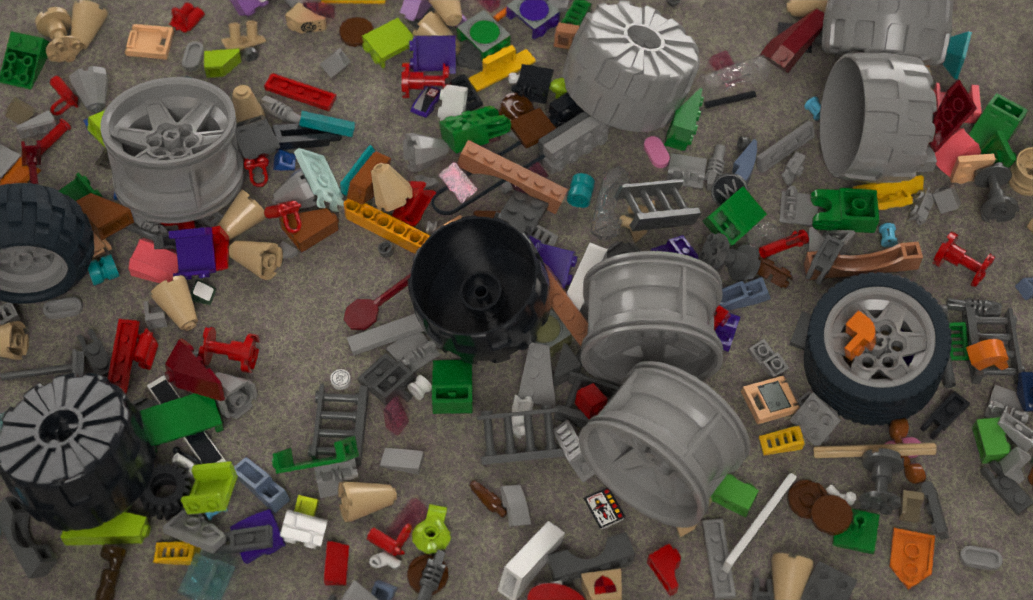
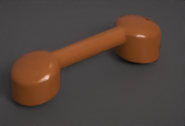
M906 418L895 419L889 424V435L895 444H904L902 438L908 435L909 425ZM901 456V458H904V474L906 479L913 484L925 482L926 474L923 467L919 463H911L909 456Z

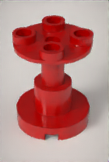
M402 63V67H405L401 75L402 92H405L402 95L404 99H410V90H424V86H443L444 89L446 85H449L446 84V78H449V66H446L445 63H443V76L424 75V72H410V63Z
M951 231L946 237L949 239L948 242L945 241L941 244L932 264L940 267L946 260L956 267L959 264L976 273L971 286L977 287L979 282L984 279L985 271L992 265L996 257L990 253L983 263L966 255L967 250L956 245L959 235Z
M206 327L204 329V343L199 348L198 356H201L205 366L211 362L213 353L228 355L229 360L239 361L242 372L252 373L251 369L255 368L259 354V348H256V342L259 343L258 335L249 333L244 342L232 340L228 344L216 342V330L214 327Z

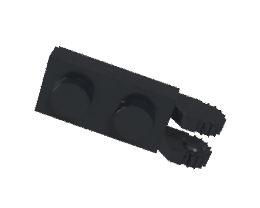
M954 391L929 416V419L921 426L920 430L924 432L929 429L932 423H935L938 428L930 436L934 440L969 407L970 403Z

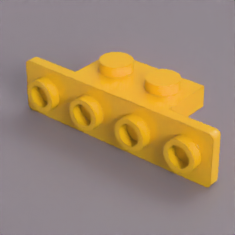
M511 45L483 59V71L469 77L468 80L473 88L479 92L508 77L510 73L520 71L522 64H534L536 59L527 49L516 54L515 47Z
M919 175L910 181L870 183L853 186L852 188L877 190L878 209L886 210L888 208L904 207L905 205L913 204L911 194H916L920 190L923 191L924 177Z

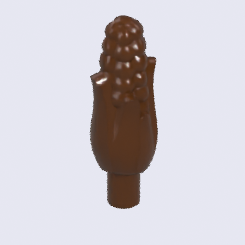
M475 480L470 482L471 490L490 512H497L502 518L507 515V511L501 506L502 500Z

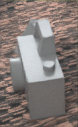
M797 151L792 159L789 160L785 171L781 174L787 186L793 183L792 181H794L796 176L800 177L804 170L803 164L806 156Z

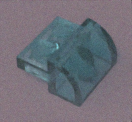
M195 553L177 593L193 600H221L236 567L218 559L214 561Z

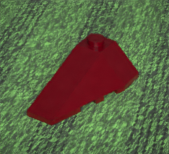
M816 8L773 38L760 55L788 74L822 31L824 13Z
M960 79L947 90L932 122L935 125V134L933 141L929 142V145L934 152H937L977 109Z
M183 338L179 339L165 363V378L168 383H172L175 387L218 401H224L225 396L222 382L210 368L206 369L201 356L196 357L193 354L194 348Z

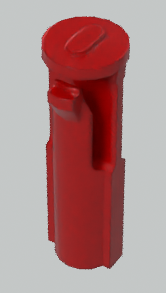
M804 229L799 230V232L794 231L790 236L759 247L760 257L767 258L795 246L802 247L809 242V236Z

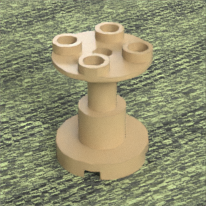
M61 7L47 8V12H40L37 15L35 24L40 34L52 39L46 47L48 59L56 62H72L80 53L81 44L77 38L66 36L72 22L70 15Z

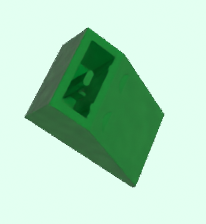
M10 31L0 71V83L32 89L48 58L46 47L50 42L41 37Z
M702 88L696 91L676 110L668 128L664 146L683 151L686 150L687 145L691 146L693 136L696 135L698 129L696 122L701 115L699 108L704 100V97L701 96Z
M996 93L970 131L969 136L979 144L980 148L996 131H1002L1007 142H1009L1022 125L1028 110Z
M742 186L702 222L713 234L721 233L728 238L729 247H731L762 220L767 213L745 187Z
M433 360V414L473 413L472 364L464 363L462 360Z

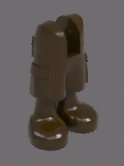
M113 545L102 546L100 556L109 562V569L102 570L95 600H114L115 588L121 573L119 570L126 558L127 550Z

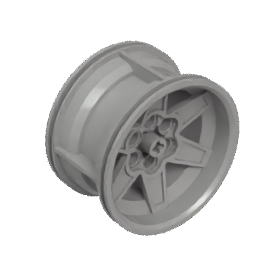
M168 77L147 81L117 96L104 111L100 129L103 143L108 153L115 194L120 204L128 207L133 215L158 223L194 221L209 216L229 204L239 193L244 181L243 160L238 150L236 137L235 108L229 96L211 83L186 77Z
M641 251L621 254L594 265L586 273L583 280V298L589 306L588 333L581 344V363L583 367L596 378L621 386L623 378L635 364L644 361L661 362L677 367L701 381L713 376L723 364V345L714 331V313L721 303L723 295L720 275L713 267L701 260L687 255L662 251Z
M644 361L635 364L623 378L621 388L600 414L592 417L579 434V446L586 462L596 476L616 496L653 520L681 528L692 527L700 522L709 508V498L728 473L737 470L742 465L750 452V440L745 426L735 411L719 394L693 375L677 367L655 361Z

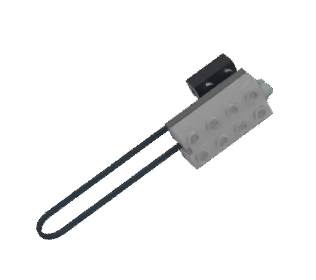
M567 92L549 103V113L551 114L549 120L556 129L538 140V149L540 150L538 158L523 167L527 169L539 162L551 175L555 172H560L569 163H575L580 156L589 154L596 146L605 144L608 140V130L612 126L587 114ZM518 141L515 144L508 147L507 149L498 153V155L503 156L504 154L513 150L522 143ZM467 172L438 190L432 198V207L438 214L452 215L502 185L506 180H500L451 211L438 209L434 204L436 197L473 174Z

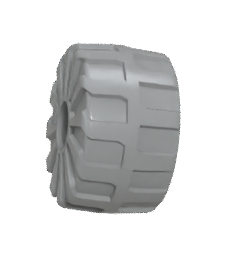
M620 0L617 4L611 5L603 2L597 5L594 12L586 14L573 38L563 67L566 90L570 97L587 114L614 128L635 132H649L663 128L671 122L676 110L681 106L691 89L700 66L699 49L691 36L685 35V29L672 18L667 20L661 16L660 11L649 6L643 8L633 6L630 1Z
M827 0L823 20L822 49L828 54L843 56L847 53H894L917 57L927 66L941 65L945 61L951 37L954 0Z
M886 52L847 53L841 56L834 64L825 84L820 110L821 150L826 166L833 176L844 180L866 183H895L912 180L916 177L918 167L925 165L928 159L926 150L929 142L933 141L935 134V125L932 123L933 113L937 111L935 92L931 90L933 85L931 73L919 58Z

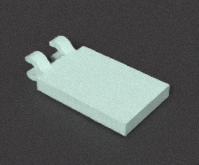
M298 148L294 154L313 194L318 196L317 206L324 209L326 208L324 201L329 202L330 210L338 212L337 205L344 207V201L342 200L344 196L325 157Z

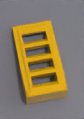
M800 426L759 436L763 456L802 450L804 446ZM784 437L787 438V444H785ZM775 439L779 440V446H777ZM767 440L771 441L772 448L768 447Z
M184 541L156 542L153 562L158 564L197 566L201 548ZM164 548H167L166 556L162 557ZM172 549H175L174 556L171 557ZM181 549H183L182 557H180Z

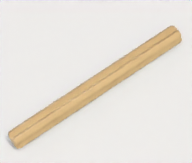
M935 443L815 446L813 453L814 458L863 457V454L868 450L872 449V453L879 452V448L897 451L901 456L935 455L937 449Z

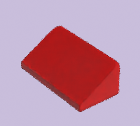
M327 541L324 571L325 585L346 586L349 545Z

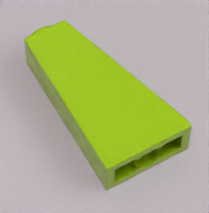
M124 512L96 528L70 530L68 532L62 531L60 538L64 545L137 544L143 543L144 538L149 536L151 526L147 517Z

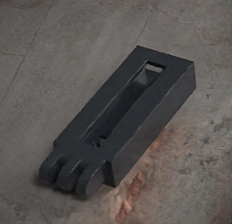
M299 123L273 125L272 131L280 145V148L276 150L326 147L330 145V142L342 140V136L339 134L299 126Z

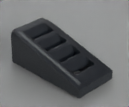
M465 74L449 81V85L468 88L466 111H473L483 106V102Z

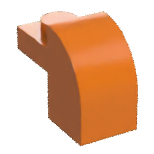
M858 310L845 324L846 333L853 338L844 347L845 356L851 361L856 356L859 357L865 350V347L872 351L876 344L875 326L872 320Z
M999 339L984 340L966 347L971 365L979 371L995 365L1001 371L1009 368L1007 364L1009 358L1004 343Z

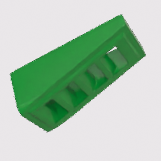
M574 0L561 23L567 24L569 22L580 26L586 14L591 12V3L585 0Z
M966 322L949 323L951 331H960V334H951V337L961 338V341H952L951 361H969L966 349L968 347ZM953 345H962V348H953ZM953 352H963V355L953 356Z

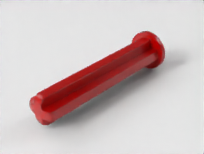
M60 119L59 123L40 140L41 155L67 130H71V126L64 119Z

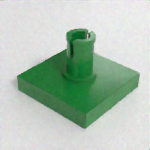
M996 131L980 148V155L994 154L996 159L994 164L1003 163L1004 167L1009 168L1017 160L1016 153L1012 152L1002 131Z
M852 509V523L848 530L833 536L832 546L874 554L880 515Z

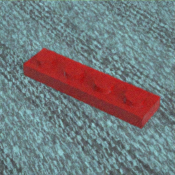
M271 73L264 85L266 91L326 111H330L337 99L334 93Z
M118 319L108 379L112 384L119 386L127 395L140 322L137 320Z

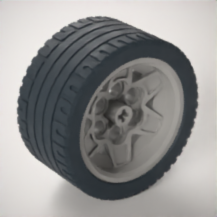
M883 272L862 273L859 276L854 275L831 287L827 293L823 294L813 309L804 349L805 374L808 377L807 380L809 385H811L812 391L822 401L836 410L838 416L841 415L846 420H852L851 422L854 423L859 422L862 425L883 426L885 424L889 425L895 419H908L911 415L914 416L918 411H921L930 402L939 387L952 347L950 324L946 313L943 312V308L938 304L936 298H933L929 291H925L924 287L918 286V283L914 281H909L910 279L902 278L899 275L894 276L891 273L883 274ZM859 310L872 320L875 326L876 344L872 351L865 347L863 353L852 360L853 364L850 368L842 355L845 356L844 347L853 338L843 332L846 330L845 324ZM881 331H887L890 335H883ZM892 347H899L901 351H894ZM913 355V360L907 367L903 357ZM869 363L872 367L866 368L862 364ZM883 363H890L892 367H885ZM878 372L881 376L887 377V379H872V377Z

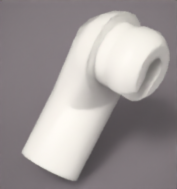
M176 453L172 458V462L187 470L186 474L189 478L195 479L191 470L193 465L196 464Z
M834 485L826 488L828 495L839 496L845 499L850 506L856 500V495L853 492L840 494Z
M387 552L373 555L369 560L370 566L374 568L389 565L395 570L402 563L401 560Z

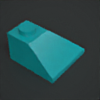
M970 31L950 37L943 66L956 80L966 58L972 35Z

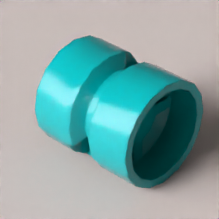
M584 173L573 175L567 195V202L575 207H588L595 186L594 178Z
M111 254L101 257L100 261L96 259L91 260L88 272L94 286L104 283L105 279L112 280L120 277Z

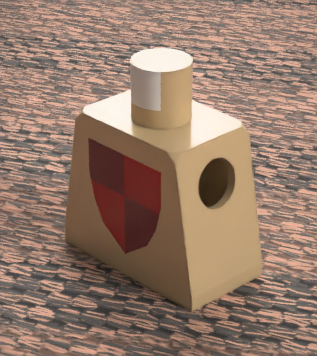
M621 569L581 574V587L586 600H622Z

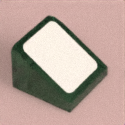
M196 279L191 291L192 301L211 305L217 289Z

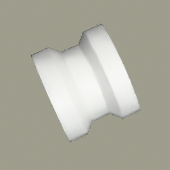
M422 375L416 377V381L407 386L410 393L418 400H421L426 392L432 390L430 382Z

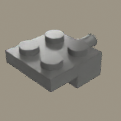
M387 353L358 377V382L363 386H368V391L385 405L397 396H401L406 402H409L413 397L405 390L414 381L413 372L400 361L396 362Z

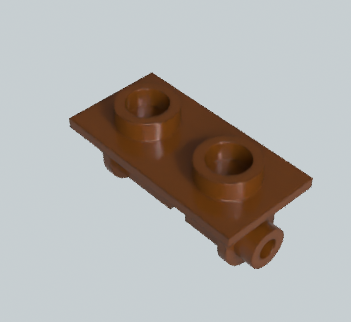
M759 257L760 267L757 275L767 280L771 274L773 277L770 282L781 289H786L790 283L787 280H793L792 275H790L791 272L784 267L778 268L774 266L775 263L768 258L762 259Z

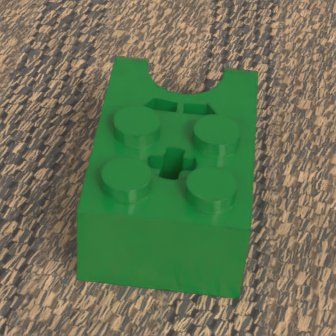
M486 106L474 111H464L460 115L448 116L445 120L439 121L442 139L456 154L462 152L468 140L481 146L489 143V139L504 135L511 129L510 119L504 115H499V111L494 106Z
M840 188L839 190L816 189L810 195L814 206L827 210V212L817 213L813 217L812 226L814 229L854 230V232L875 233L880 221L877 190Z

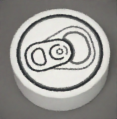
M343 369L334 371L330 378L332 386L338 390L346 389L351 382L350 374Z

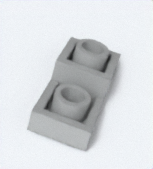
M762 339L747 350L761 368L772 378H775L789 368L780 354L773 352L765 339Z
M501 486L502 506L507 507L509 527L531 524L527 502L521 486Z

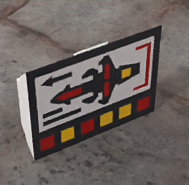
M608 487L583 498L600 529L612 526L626 518Z

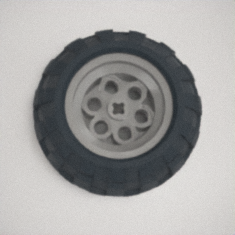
M32 183L1 185L0 301L18 304L37 303L53 299L70 291V288L77 285L85 276L94 255V233L87 215L83 214L81 206L76 201L54 188Z

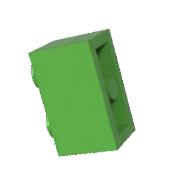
M1000 417L976 419L972 427L982 464L990 463L993 460L1000 462L1011 452L1010 443L1007 442L1005 437L1006 433L997 424Z
M727 474L711 495L713 502L746 518L757 498L759 490L752 484L743 483L737 480L735 476Z

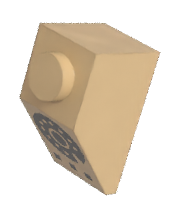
M300 2L285 14L287 26L292 31L308 33L325 31L327 29L326 18Z

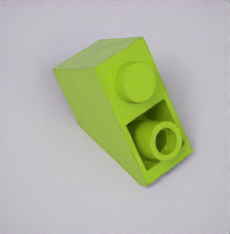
M240 49L204 51L206 78L225 77L242 62Z

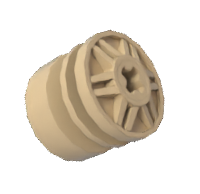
M1033 147L1022 150L1017 156V160L1010 169L1012 177L1008 181L1015 192L1026 196L1033 195Z

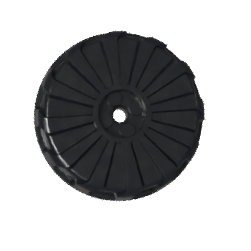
M476 215L465 216L437 228L421 248L417 249L412 259L413 265L411 276L408 279V292L421 327L444 353L449 351L459 356L464 363L476 365L478 361L500 363L509 360L510 355L516 351L526 350L532 342L536 341L538 338L537 332L548 321L551 310L549 300L550 283L545 264L533 242L525 233H520L508 221L501 218L476 217Z
M76 373L58 375L53 378L51 383L46 385L37 384L27 390L23 395V400L16 407H9L1 418L3 426L0 430V476L11 494L36 521L44 522L54 530L68 532L70 530L92 529L103 525L127 511L139 498L144 489L147 488L152 478L156 450L145 422L125 392L102 375L87 373L84 376H78Z

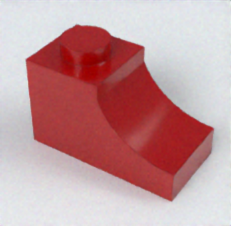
M667 544L648 555L647 564L669 596L677 593L679 587L675 578V570L680 566L681 555L676 548L673 549L670 544Z

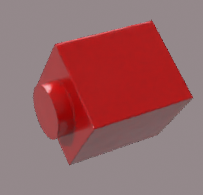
M593 383L577 390L575 405L588 419L599 415L607 404V397Z

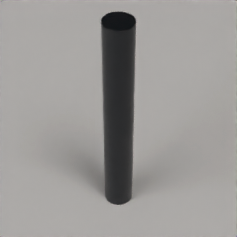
M750 91L706 101L704 106L707 109L755 98L756 92Z

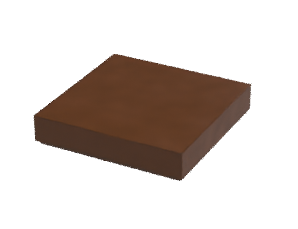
M541 108L510 120L511 130L526 149L538 144L540 138L556 129Z

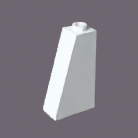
M589 243L567 291L568 296L579 311L585 303L583 298V280L586 273L594 265L607 259L608 249L593 243Z
M548 521L505 566L497 591L510 600H517L546 564L547 555L555 553L559 548L565 532Z

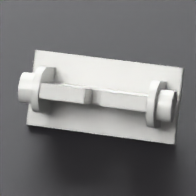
M515 395L512 412L531 411L534 404L532 398L526 396L524 399H521ZM524 416L512 417L513 435L518 439H521V435H525Z

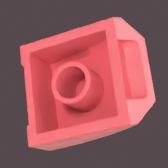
M959 128L935 152L936 165L950 177L958 156L981 154L979 144L964 131V128Z
M146 238L140 239L129 262L131 276L156 283H161L165 280L168 283L173 280V273H178L179 271L177 251L174 249H154V241Z

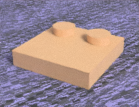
M994 154L958 156L950 174L951 183L963 184L974 181L976 170L994 165L996 160Z

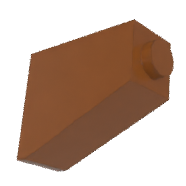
M375 151L350 181L347 198L361 205L374 197L371 171L379 163L390 165L391 158Z
M90 193L76 201L81 206L83 214L87 215L93 232L101 241L134 223L131 210L128 207Z
M327 208L299 213L302 226L297 233H289L284 226L283 218H279L281 229L301 253L339 230L337 216L334 213L331 214ZM294 214L287 215L290 228L296 229L297 221L294 219Z

